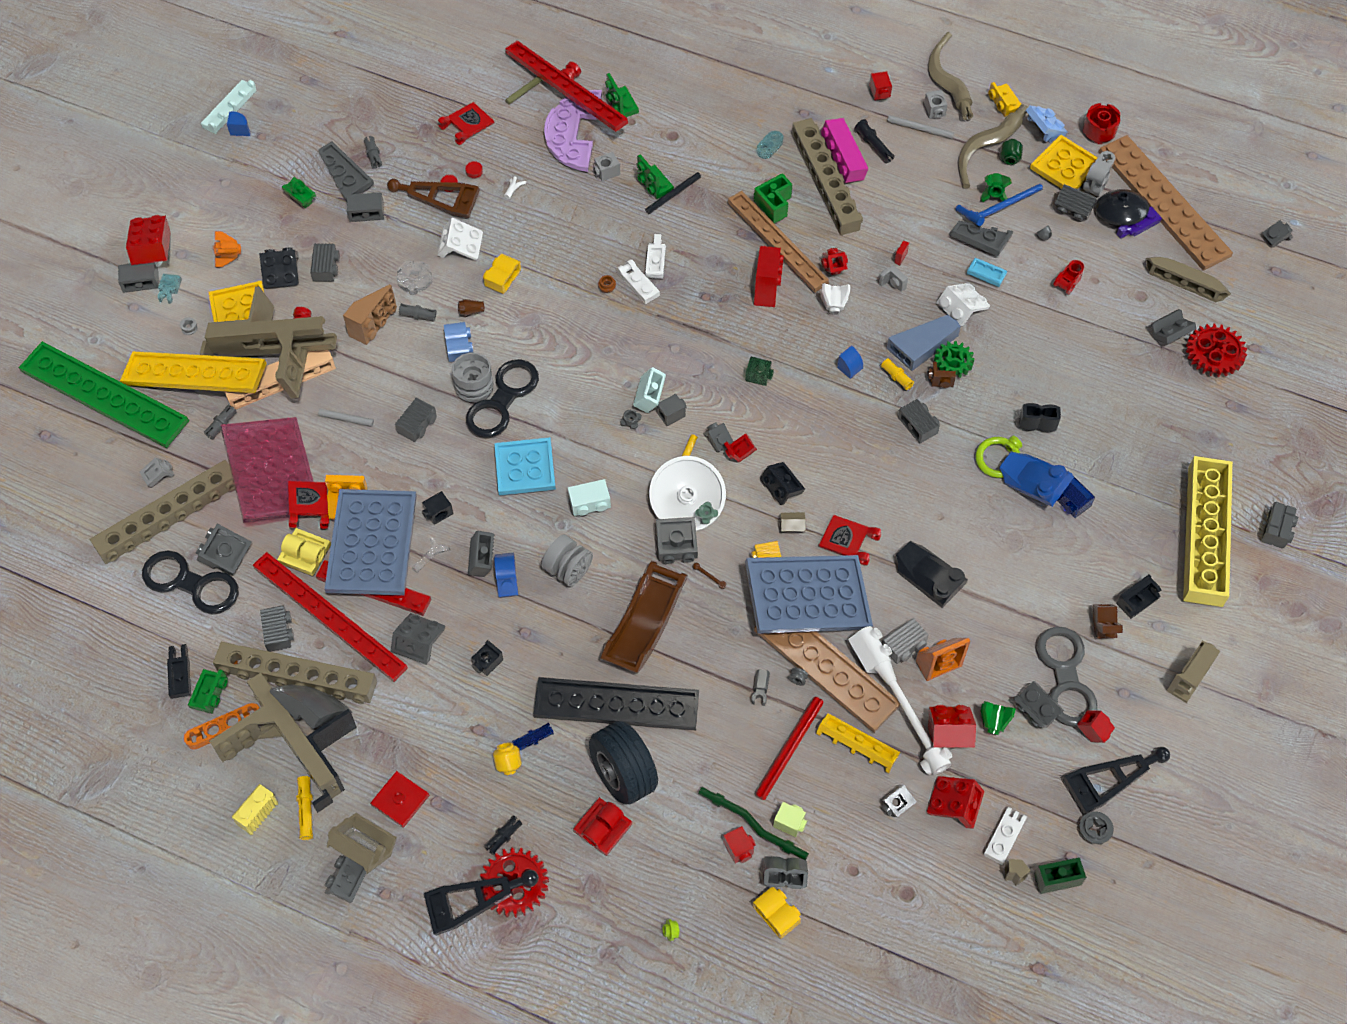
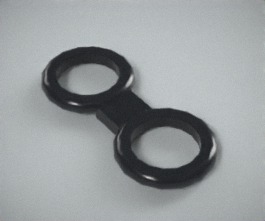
M522 359L510 360L499 367L496 373L497 391L491 399L474 403L466 414V425L469 430L476 436L483 438L501 434L509 424L510 417L507 409L515 398L529 394L536 388L539 381V373L536 367L529 361ZM520 367L530 372L531 380L522 388H511L503 381L505 373L512 368ZM483 408H494L502 415L501 422L492 429L479 428L475 425L473 418Z
M160 551L152 555L142 568V579L148 588L161 593L178 588L191 594L196 608L204 613L217 614L230 609L239 595L238 584L228 573L218 571L200 576L189 571L185 557L175 551ZM164 559L178 562L180 571L174 580L169 583L160 584L151 579L150 572L157 562ZM216 580L229 584L230 593L224 602L218 605H208L201 601L200 594L206 584Z

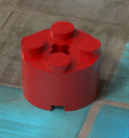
M1102 103L1092 105L1088 109L1082 131L1098 145L1111 141L1118 131L1121 114L1111 104H1107V106L1101 105Z

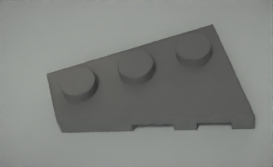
M958 221L951 232L952 237L996 256L1000 255L1013 234L1011 230L1002 232L998 231V228L995 227L986 229L974 223Z

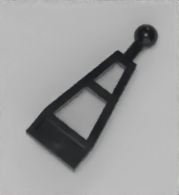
M1158 747L1155 749L1154 754L1143 758L1140 754L1083 767L1065 775L1063 780L1085 815L1105 805L1147 773L1150 769L1149 765L1155 762H1167L1170 759V751L1166 747ZM1137 764L1139 770L1128 778L1120 768ZM1111 770L1120 784L1100 798L1087 775Z
M526 870L522 877L511 881L508 877H500L442 886L423 893L433 934L437 936L460 927L512 896V889L523 885L527 887L535 886L539 880L537 872ZM502 885L504 891L486 901L483 888ZM475 889L479 905L454 920L448 894Z

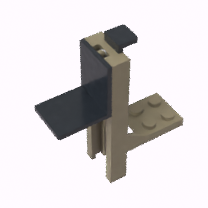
M259 673L248 680L247 684L253 691V695L261 708L209 742L221 761L224 762L234 758L244 748L251 747L258 739L283 737L322 794L321 797L312 802L314 809L318 813L333 803L332 798L345 790L338 774L321 751L357 728L350 710L347 709L314 732L305 736L289 712L269 692L271 689L270 685L263 675Z

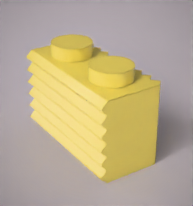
M259 784L232 815V819L240 828L253 835L256 828H259V825H262V822L265 821L264 818H267V815H270L273 808H276L275 805H278V801L271 791Z

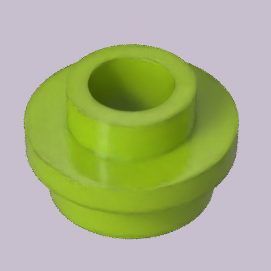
M667 919L666 923L662 926L663 935L667 937L668 941H673L679 937V925L676 920Z

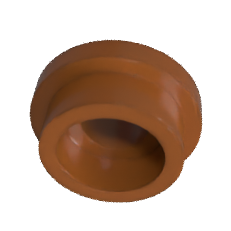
M610 275L601 277L598 282L599 289L603 292L613 291L616 288L615 279Z

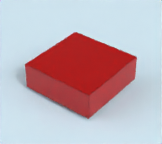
M902 241L895 254V264L899 266L902 264L908 254L909 242Z

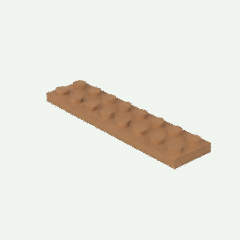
M818 632L758 634L793 665L806 671L808 677L873 733L901 706L897 698Z

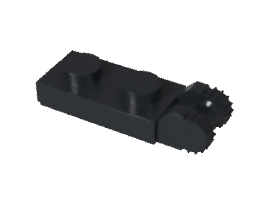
M187 644L181 645V657L177 658L176 649L174 646H169V659H167L168 695L170 699L191 696Z

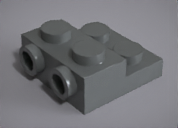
M695 517L656 519L659 561L671 564L675 560L683 559V562H692L694 558H698Z
M217 523L214 529L210 527L207 532L205 545L201 543L196 551L198 555L197 561L213 569L216 567L233 576L252 541Z

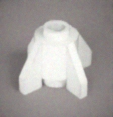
M826 283L822 284L821 299L826 310H829V313L832 314L840 313V311L844 310V306L848 301L850 285L840 287L831 286Z

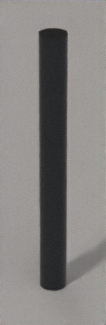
M696 172L645 208L648 214L652 213L701 178L700 173Z

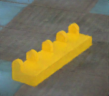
M829 713L820 723L816 733L819 736L825 733L834 738L832 743L835 745L838 741L852 748L850 752L852 754L858 751L869 757L870 764H873L874 761L886 767L885 772L890 773L900 754L899 751Z

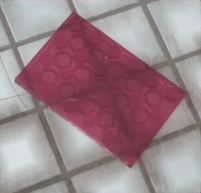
M297 417L221 425L222 437L243 523L289 518L288 481L314 482Z

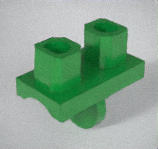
M293 177L288 184L281 186L283 191L304 208L310 206L313 203L312 199L316 197L315 192L308 188L301 179Z

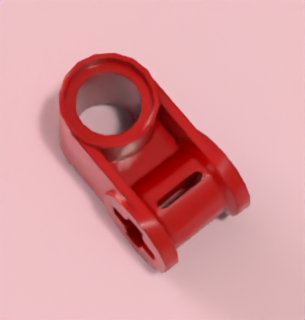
M1072 260L1057 276L1053 286L1062 288L1069 295L1082 278L1084 271L1083 262Z

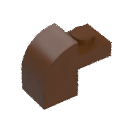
M1093 604V625L1096 637L1098 639L1118 638L1117 633H1123V625L1117 622V606L1114 604Z

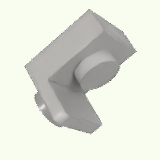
M892 265L880 273L879 285L883 286L890 282L894 288L902 292L907 288L908 277Z
M156 457L140 471L147 486L153 487L165 475L169 477L175 475L171 469L172 465L167 460H161Z

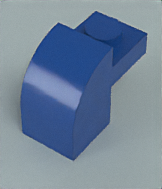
M514 552L495 554L498 596L518 595Z

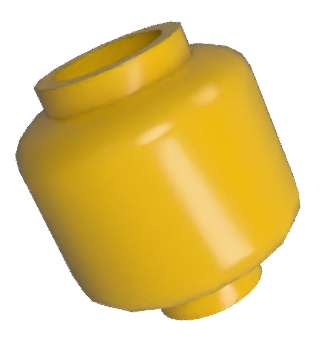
M502 743L493 752L497 771L504 772V775H511L520 768L522 764L520 750L513 743Z

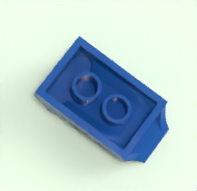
M1010 452L1000 466L1007 486L1052 507L1074 478L1073 474L1068 472L1062 465H1052L1023 453Z

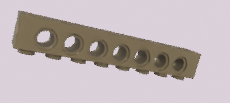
M812 118L794 122L792 125V136L840 235L860 231L861 223L863 222L862 214L858 213L856 202L854 199H851L849 188L844 185L843 176L839 174L837 164L831 158L830 149H827L825 146L824 137L819 134L818 125L814 123Z
M223 460L89 540L104 563L108 564L124 553L132 551L141 543L149 541L158 533L167 530L178 521L184 520L195 511L201 510L205 505L218 500L227 492L235 490L241 484L226 460Z
M220 642L213 661L217 672L220 669L226 675L233 674L241 679H248L261 673L267 682L275 683L277 686H308L332 695L336 699L343 700L347 698L359 704L364 702L371 703L377 685L374 673L226 642ZM241 660L240 663L234 664L235 661ZM260 664L259 667L253 668L254 665ZM279 668L277 672H272L273 669ZM299 672L296 676H291L292 673ZM313 676H318L317 679L310 680ZM332 680H337L335 684H329ZM352 684H357L356 687L352 689L348 688Z

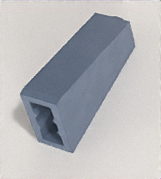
M945 315L889 337L887 349L907 368L913 371L936 354L937 348L940 349L941 344L946 346L947 341L951 342L957 338L961 325H959L956 319Z

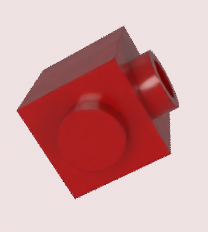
M887 71L872 73L869 86L874 100L890 98L892 83Z
M1087 710L1077 724L1090 742L1105 743L1115 729L1114 725L1110 722V718L1102 711Z
M743 826L723 835V843L735 864L738 862L744 863L752 858L756 845L752 836H747Z

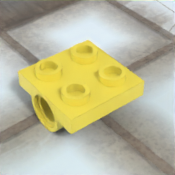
M295 528L293 534L285 536L281 545L282 552L277 560L285 566L313 576L330 548L331 542Z

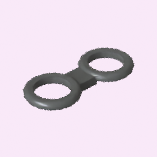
M1056 626L1047 629L1041 634L1037 642V651L1041 660L1047 666L1053 668L1058 686L1052 690L1050 696L1058 703V697L1061 693L1075 690L1086 697L1089 703V710H1097V699L1094 692L1088 686L1079 682L1076 666L1082 662L1085 655V645L1081 637L1075 631L1066 627ZM1057 635L1069 638L1076 647L1075 657L1065 662L1053 659L1046 650L1047 640ZM1062 712L1057 719L1068 726H1077L1083 716L1070 717Z

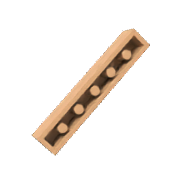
M329 350L308 351L302 382L336 369ZM279 361L266 365L256 393L224 391L231 407L239 409L283 391L284 388L275 377Z

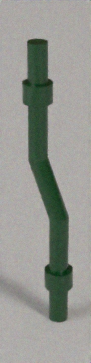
M701 787L698 794L711 800L712 804L718 807L722 806L741 816L759 837L782 848V851L789 855L791 853L803 860L807 859L808 852L794 846L795 843L787 839L785 841L764 830L746 809L725 799V796L718 792L715 794L704 787Z

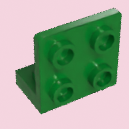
M607 73V80L605 81L607 92L605 95L607 101L612 103V108L625 117L638 114L639 108L627 87L618 88L611 74Z
M641 154L637 156V179L641 184L645 185L650 195H653L657 200L674 189V186L655 164L650 166Z

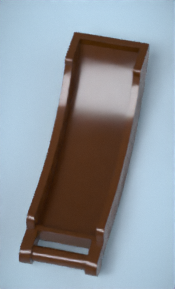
M651 561L646 573L643 574L622 621L612 637L607 641L601 659L639 673L656 647L688 575L685 573L679 574ZM655 572L676 580V586L652 577L653 573Z

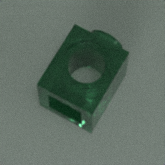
M751 356L746 369L745 381L767 386L768 380H772L774 369H771L772 361Z

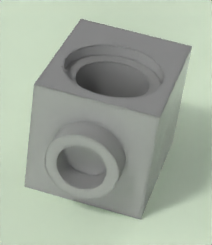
M942 90L926 92L924 106L929 119L946 116L947 102Z
M613 152L594 158L595 166H593V171L596 176H599L601 181L620 175V163Z

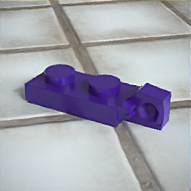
M1151 206L1146 218L1136 224L1121 225L1116 235L1120 239L1129 234L1135 237L1160 223L1162 217Z

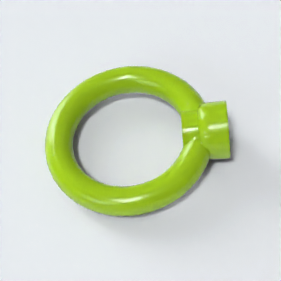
M1014 435L1009 439L991 437L984 440L978 446L975 457L977 465L982 472L994 478H1004L1001 470L991 469L985 464L983 453L987 447L993 444H1001L1009 452L1020 453L1019 449L1022 447V443Z

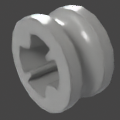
M187 317L180 322L183 334L192 335L197 331L198 327L193 318Z

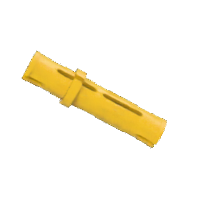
M309 776L297 778L298 795L296 796V801L299 805V839L301 840L313 838L311 811L313 795L310 791L311 779Z

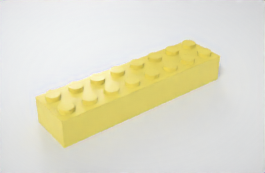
M1194 456L1188 467L1183 601L1223 607L1229 598L1232 461Z

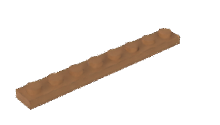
M743 191L728 198V204L770 247L781 248L780 255H784L783 261L814 293L822 289V284H829V279Z

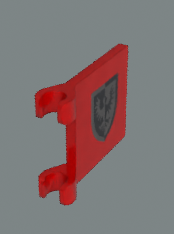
M474 102L449 116H443L438 119L439 127L442 130L452 123L461 131L455 134V142L458 145H462L469 137L494 124V120Z
M288 481L289 528L297 527V515L320 516V528L327 529L329 515L326 483Z
M833 515L819 547L843 556L858 555L860 564L866 566L870 561V555L866 552H859L866 535L875 541H879L881 529L868 527Z

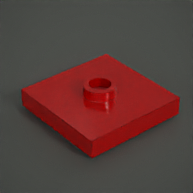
M396 771L370 804L404 828L430 795L427 791Z

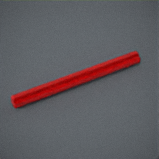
M819 697L813 698L756 791V797L765 800L823 706V700Z

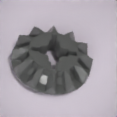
M1089 812L1082 817L1079 823L1080 832L1084 836V840L1090 841L1091 844L1102 845L1110 840L1114 832L1112 821L1101 812ZM1093 822L1097 827L1102 828L1099 830V835L1095 830H1089L1093 827Z

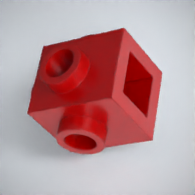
M838 248L827 249L826 253H822L821 265L825 271L831 274L842 273V270L848 269V258L844 251L838 250Z

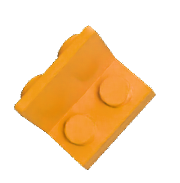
M326 475L325 483L328 489L329 519L335 520L339 489L367 490L368 487L364 476Z

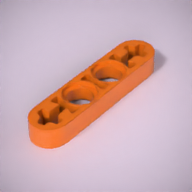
M249 703L196 726L184 734V742L188 748L194 750L208 745L210 740L232 727L227 724L229 719L237 718L239 722L242 720L241 714L245 718L250 715L249 711L253 710L255 712L260 707L255 703ZM212 726L219 727V731L215 735L208 734V730ZM202 731L204 732L206 738H203V735L201 733ZM192 736L197 737L196 742L194 743L191 741Z

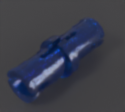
M548 722L533 731H527V734L512 740V743L521 751L533 744L534 746L537 745L539 741L554 735V732Z

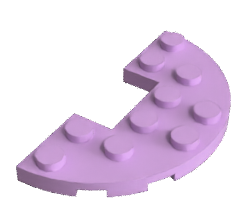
M588 90L598 98H602V90ZM566 97L560 101V104L555 109L552 108L546 118L544 127L546 144L558 161L570 168L588 172L593 141L577 140L581 118L598 119Z

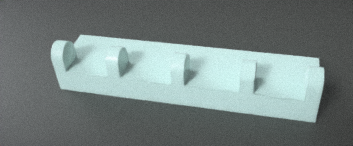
M241 80L201 122L202 128L216 134L227 123L229 111L237 112L257 91L255 83L252 80L248 82Z

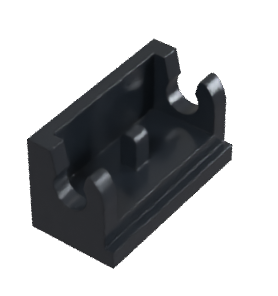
M1148 574L1122 593L1116 604L1132 619L1161 597L1159 592L1162 590L1152 579V576Z

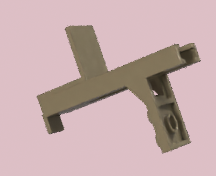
M255 287L249 318L247 320L208 323L205 333L206 340L202 341L200 355L213 356L214 353H217L219 356L242 357L281 354L279 356L278 370L275 374L276 380L291 399L299 398L308 351L335 349L337 336L335 333L324 334L322 326L325 324V319L323 316L272 320L274 305L260 287Z

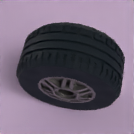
M616 721L592 734L589 741L592 761L604 785L617 801L630 805L655 791L658 785L655 763L647 746L632 726L626 722Z

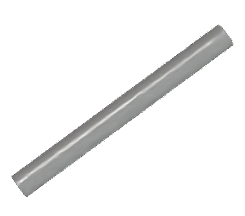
M891 115L888 117L887 122L953 139L954 132Z

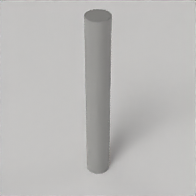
M321 408L318 412V415L371 427L374 424V419Z

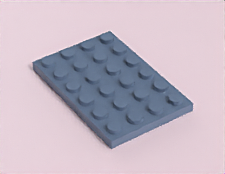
M339 489L325 582L326 593L405 595L417 497L416 491Z
M858 555L747 558L745 560L758 634L861 630L868 626L873 627Z

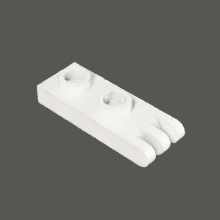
M1010 807L1007 808L984 853L985 857L1002 866L1027 816L1023 815L1020 821L1016 820L1020 813L1018 811H1015L1013 817H1010L1009 815L1012 811Z

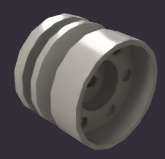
M466 353L456 358L452 365V374L457 395L467 402H479L489 397L493 391L492 370L489 360L479 353Z
M563 534L546 551L542 560V568L554 576L558 575L559 580L564 581L565 584L571 587L578 583L589 569L593 553L587 549L585 550V547L581 545L577 546L576 541Z

